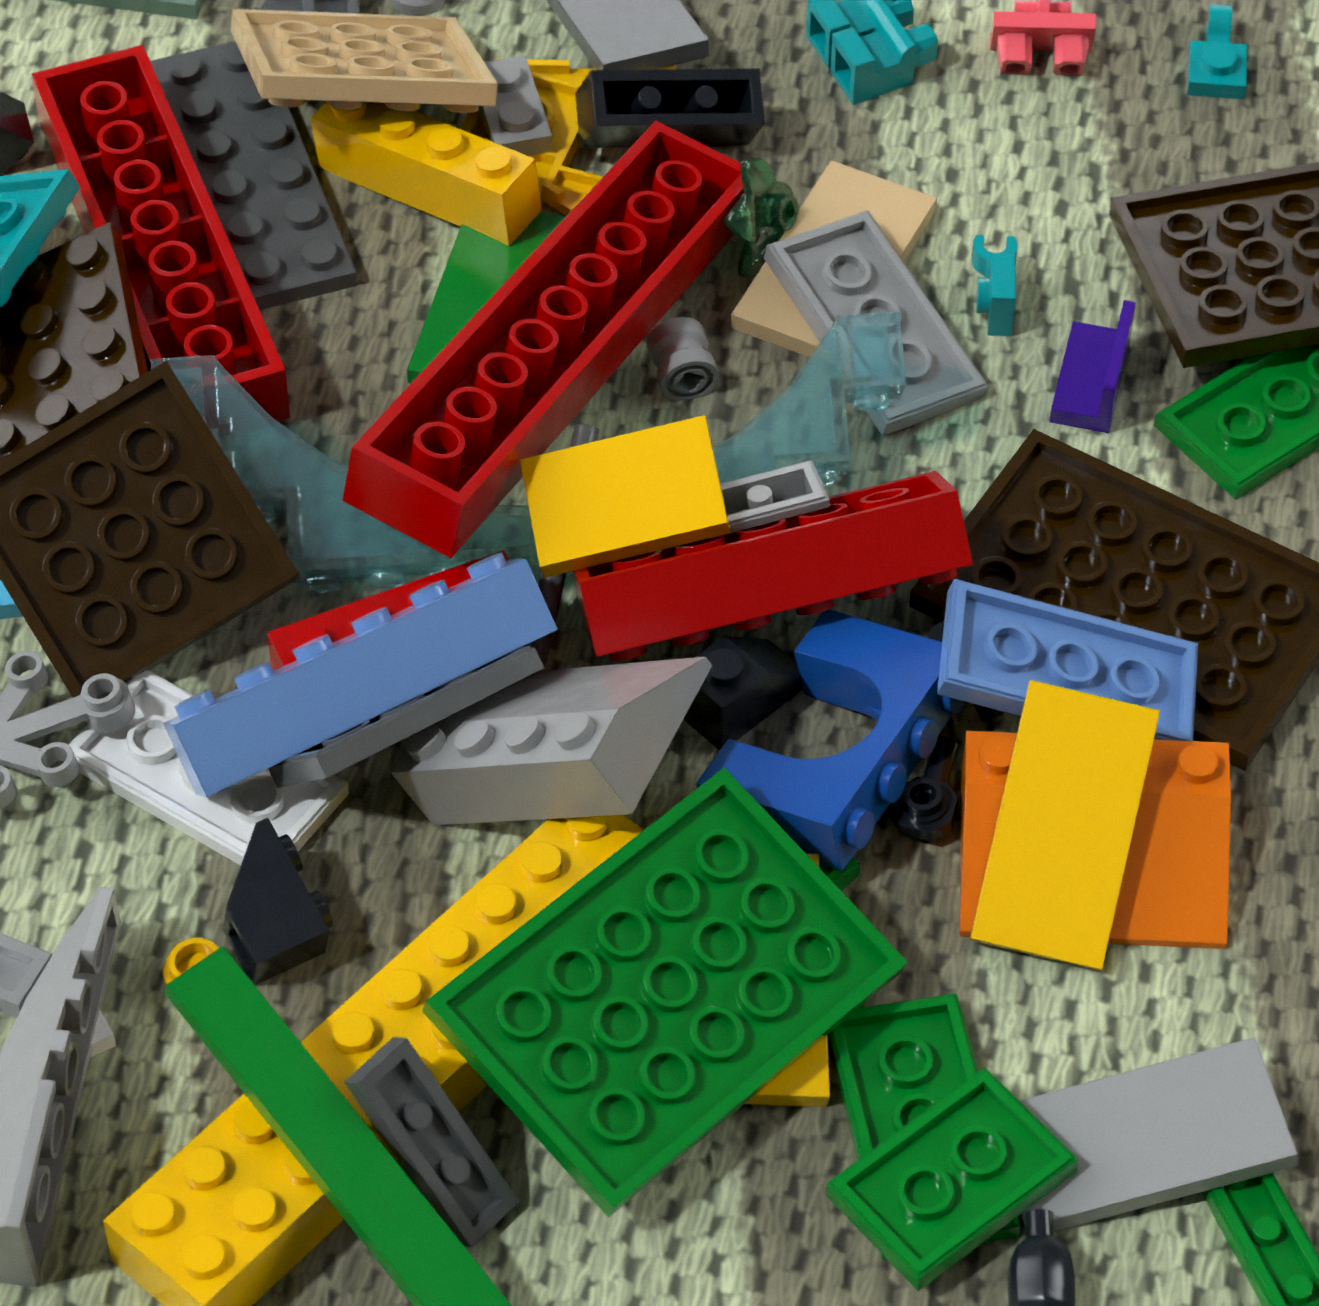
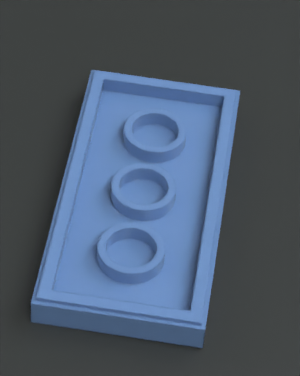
M954 579L947 591L937 694L1021 716L1028 683L1030 680L1160 710L1154 739L1193 741L1198 643Z

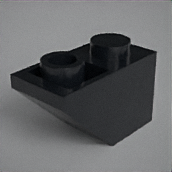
M265 818L255 824L226 905L223 928L246 975L254 985L326 953L329 935L328 928L333 927L332 916L324 898L317 890L309 893L298 872L303 870V866L293 841L287 834L278 837L269 818Z

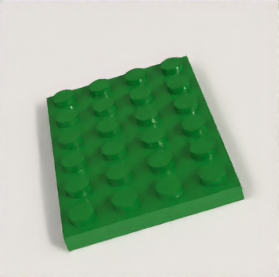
M724 767L427 999L422 1012L609 1218L896 978L908 962Z

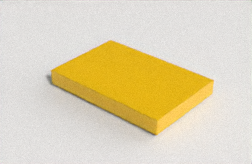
M705 415L520 459L539 566L544 578L731 533L709 426Z

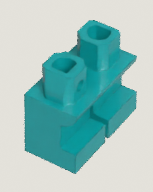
M807 0L806 37L827 68H831V74L852 105L913 84L914 68L937 59L938 38L928 23L907 30L903 28L913 24L914 8L912 0H839L836 2L835 0Z

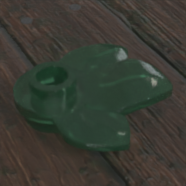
M750 158L741 162V178L745 193L731 209L724 221L726 227L745 242L738 263V275L742 277H755L765 263L764 254L767 245L780 240L785 230H789L795 225L798 217V203L791 188L786 183L776 180L770 165L762 158Z

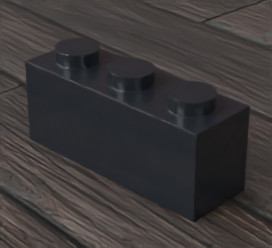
M760 68L590 70L575 92L580 148H630L655 120L708 147L748 145L765 125Z

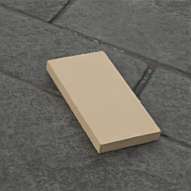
M831 160L780 240L868 210L898 255L905 262L936 212L937 198ZM765 261L732 312L731 328L835 366Z

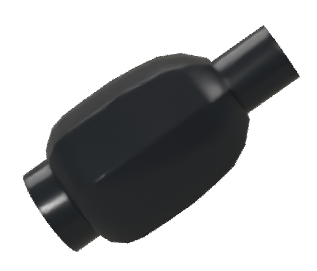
M1047 1209L1027 1211L1025 1213L1026 1238L1017 1245L1009 1263V1306H1076L1073 1261L1066 1245L1054 1238L1053 1212Z

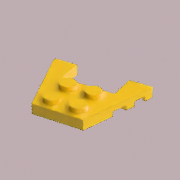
M527 59L552 134V152L530 156L535 158L540 199L542 202L568 215L603 177L569 168L580 146L575 92L590 70L595 69L570 68V60ZM676 65L660 69H676ZM479 108L476 112L468 113L460 129L489 140Z

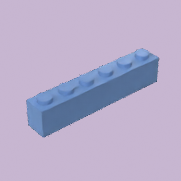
M502 552L487 557L467 568L471 578L451 588H448L445 580L432 583L410 594L409 597L413 606L394 615H390L387 607L370 612L351 622L355 633L332 643L328 634L295 648L293 653L296 661L273 671L270 662H267L234 677L238 688L214 699L211 690H207L176 704L174 707L178 717L163 723L195 794L209 797L558 630L527 560L510 559L506 561Z

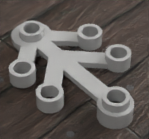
M34 651L16 653L7 661L5 673L9 682L0 694V784H2L0 786V809L11 804L17 795V787L10 771L6 767L41 777L42 781L51 787L65 786L71 783L79 773V764L72 748L68 744L53 742L42 748H37L24 744L25 742L86 721L88 727L96 732L111 733L122 729L132 720L135 714V704L129 688L123 680L107 673L94 675L84 683L79 696L17 718L32 694L40 691L46 685L48 672L41 656ZM33 670L27 675L20 676L25 671ZM65 761L58 767L50 768L56 762Z

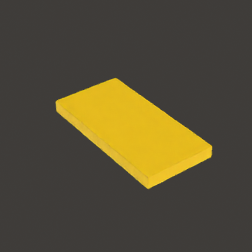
M1029 681L970 941L1097 971L1102 970L1160 710L1038 681Z

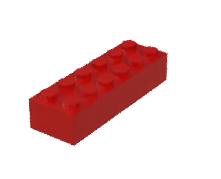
M932 471L829 496L830 507L710 539L572 571L586 633L597 657L608 654L610 661H622L645 654L647 652L646 645L671 639V643L674 646L689 645L707 639L709 637V629L733 624L735 630H749L769 624L772 621L770 614L794 608L797 615H810L831 609L834 606L833 599L855 593L858 594L860 600H870L894 593L896 591V583L919 578L920 583L924 585L952 580L958 576L957 568L973 565L958 492L937 471Z

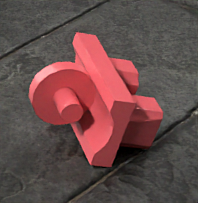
M1015 0L1014 12L994 11L992 32H990V50H997L1000 73H1030L1032 51H1053L1054 74L1083 75L1087 53L1091 52L1095 37L1096 13H1071V2L1050 0Z

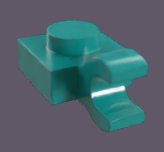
M1210 4L1205 41L1190 40L1187 95L1244 99L1246 90L1247 44L1230 43L1232 27L1231 5Z
M976 235L973 240L972 266L977 272L986 277L977 279L976 313L987 314V336L1012 335L1016 299L1015 265L1018 243L1014 236H1007L1006 248L999 253H993L985 249L983 235Z

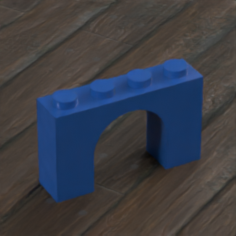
M830 609L823 611L794 650L804 694L817 700L866 714L878 721L874 729L866 738L852 748L836 755L818 759L791 758L728 739L698 779L696 787L701 786L725 767L805 853L819 854V864L843 871L855 852L867 845L873 834L875 824L889 804L895 803L904 791L906 780L920 760L931 754L939 733L953 713H959L966 703L965 701L937 694L942 642Z

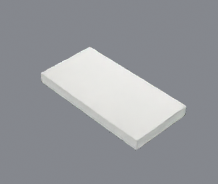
M149 670L140 673L126 683L135 704V714L125 727L111 733H99L86 725L69 744L79 764V773L239 865L242 863L257 822L269 818L278 837L287 834L293 841L297 851H299L349 794L348 782L336 775L325 779L277 788L267 768L209 797L196 795L163 723L178 717L174 706L193 695Z

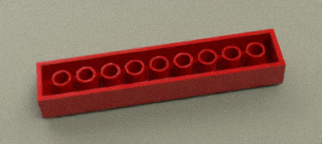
M655 120L352 446L342 501L452 559L523 477L520 459L543 454L744 224L758 171Z

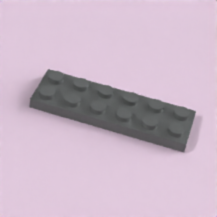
M236 41L150 61L259 310L357 286L356 270L288 107H280L269 103V99L261 98Z

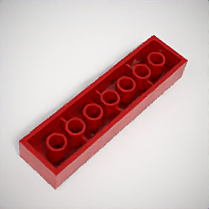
M139 45L32 73L39 124L58 170L69 169L81 186L71 202L84 233L86 234L110 222L121 235L147 371L167 361L215 439L289 419L290 409L285 367L144 46Z

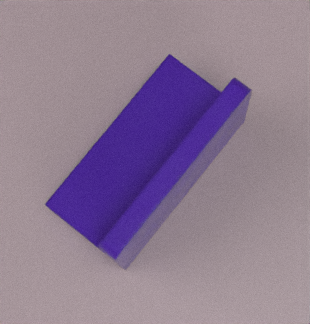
M1124 300L1117 329L1076 321L1072 322L1051 407L1050 423L1109 433L1130 346L1136 302Z

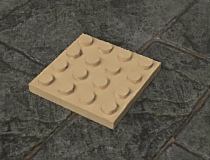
M232 9L231 33L261 98L269 99V103L273 105L299 107L304 105V100H323L335 108L358 109L362 107L363 102H384L388 108L394 110L415 111L420 109L421 104H443L446 110L458 113L476 112L478 106H496L498 83L456 17Z

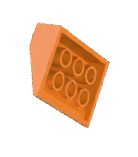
M966 731L961 770L959 936L970 937L1017 733ZM1154 739L1108 944L1210 949L1227 948L1231 818L1229 743Z

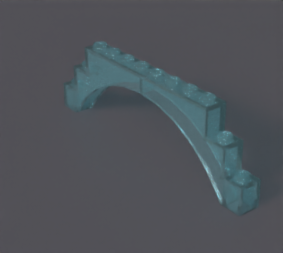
M900 312L837 316L830 330L792 383L740 432L713 448L720 483L809 460L813 461L823 486L835 483L836 476L845 475L851 461L846 403H854L855 409L863 411L884 409L892 405L891 400H900L906 386ZM214 355L150 359L151 370L165 361L168 362L266 521L274 520L276 512H287L289 558L301 576L292 583H305V591L315 593L337 591L343 588V580L368 579V586L371 588H394L406 584L405 576L433 575L505 550L509 559H526L530 569L540 567L528 506L498 505L451 559L342 501L348 466L330 459L274 420L225 370ZM572 571L567 572L566 576H573Z

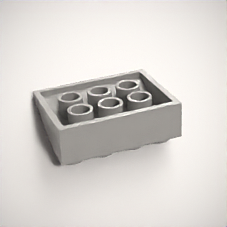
M705 656L537 671L411 735L406 742L404 752L391 774L427 819L436 825L632 814L709 673L712 664Z

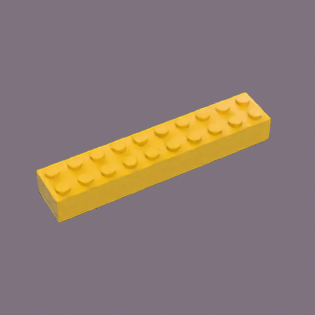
M608 815L546 820L301 1041V1044L400 1167L402 1166L344 1081L392 1037H403L410 1041L458 1112L475 1098L488 1084L422 1012L426 1000L643 831L641 827L626 816ZM243 1094L103 1220L111 1261L164 1306H252L334 1230L344 1218L246 1095Z

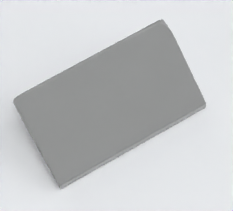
M812 460L721 484L731 533L830 507V500Z

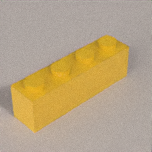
M326 101L310 117L320 168L460 227L461 224H464L510 246L542 211L535 158L416 111H399L388 108L384 102H363L362 107L358 109H340L328 105Z

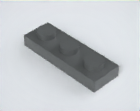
M392 1037L344 1081L419 1191L463 1246L473 1247L519 1202L512 1189L407 1038Z

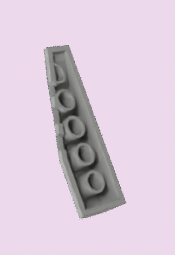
M100 887L61 940L26 998L0 1052V1283L37 1287L92 1051L93 1035L99 1011L102 1007L121 924L114 888Z

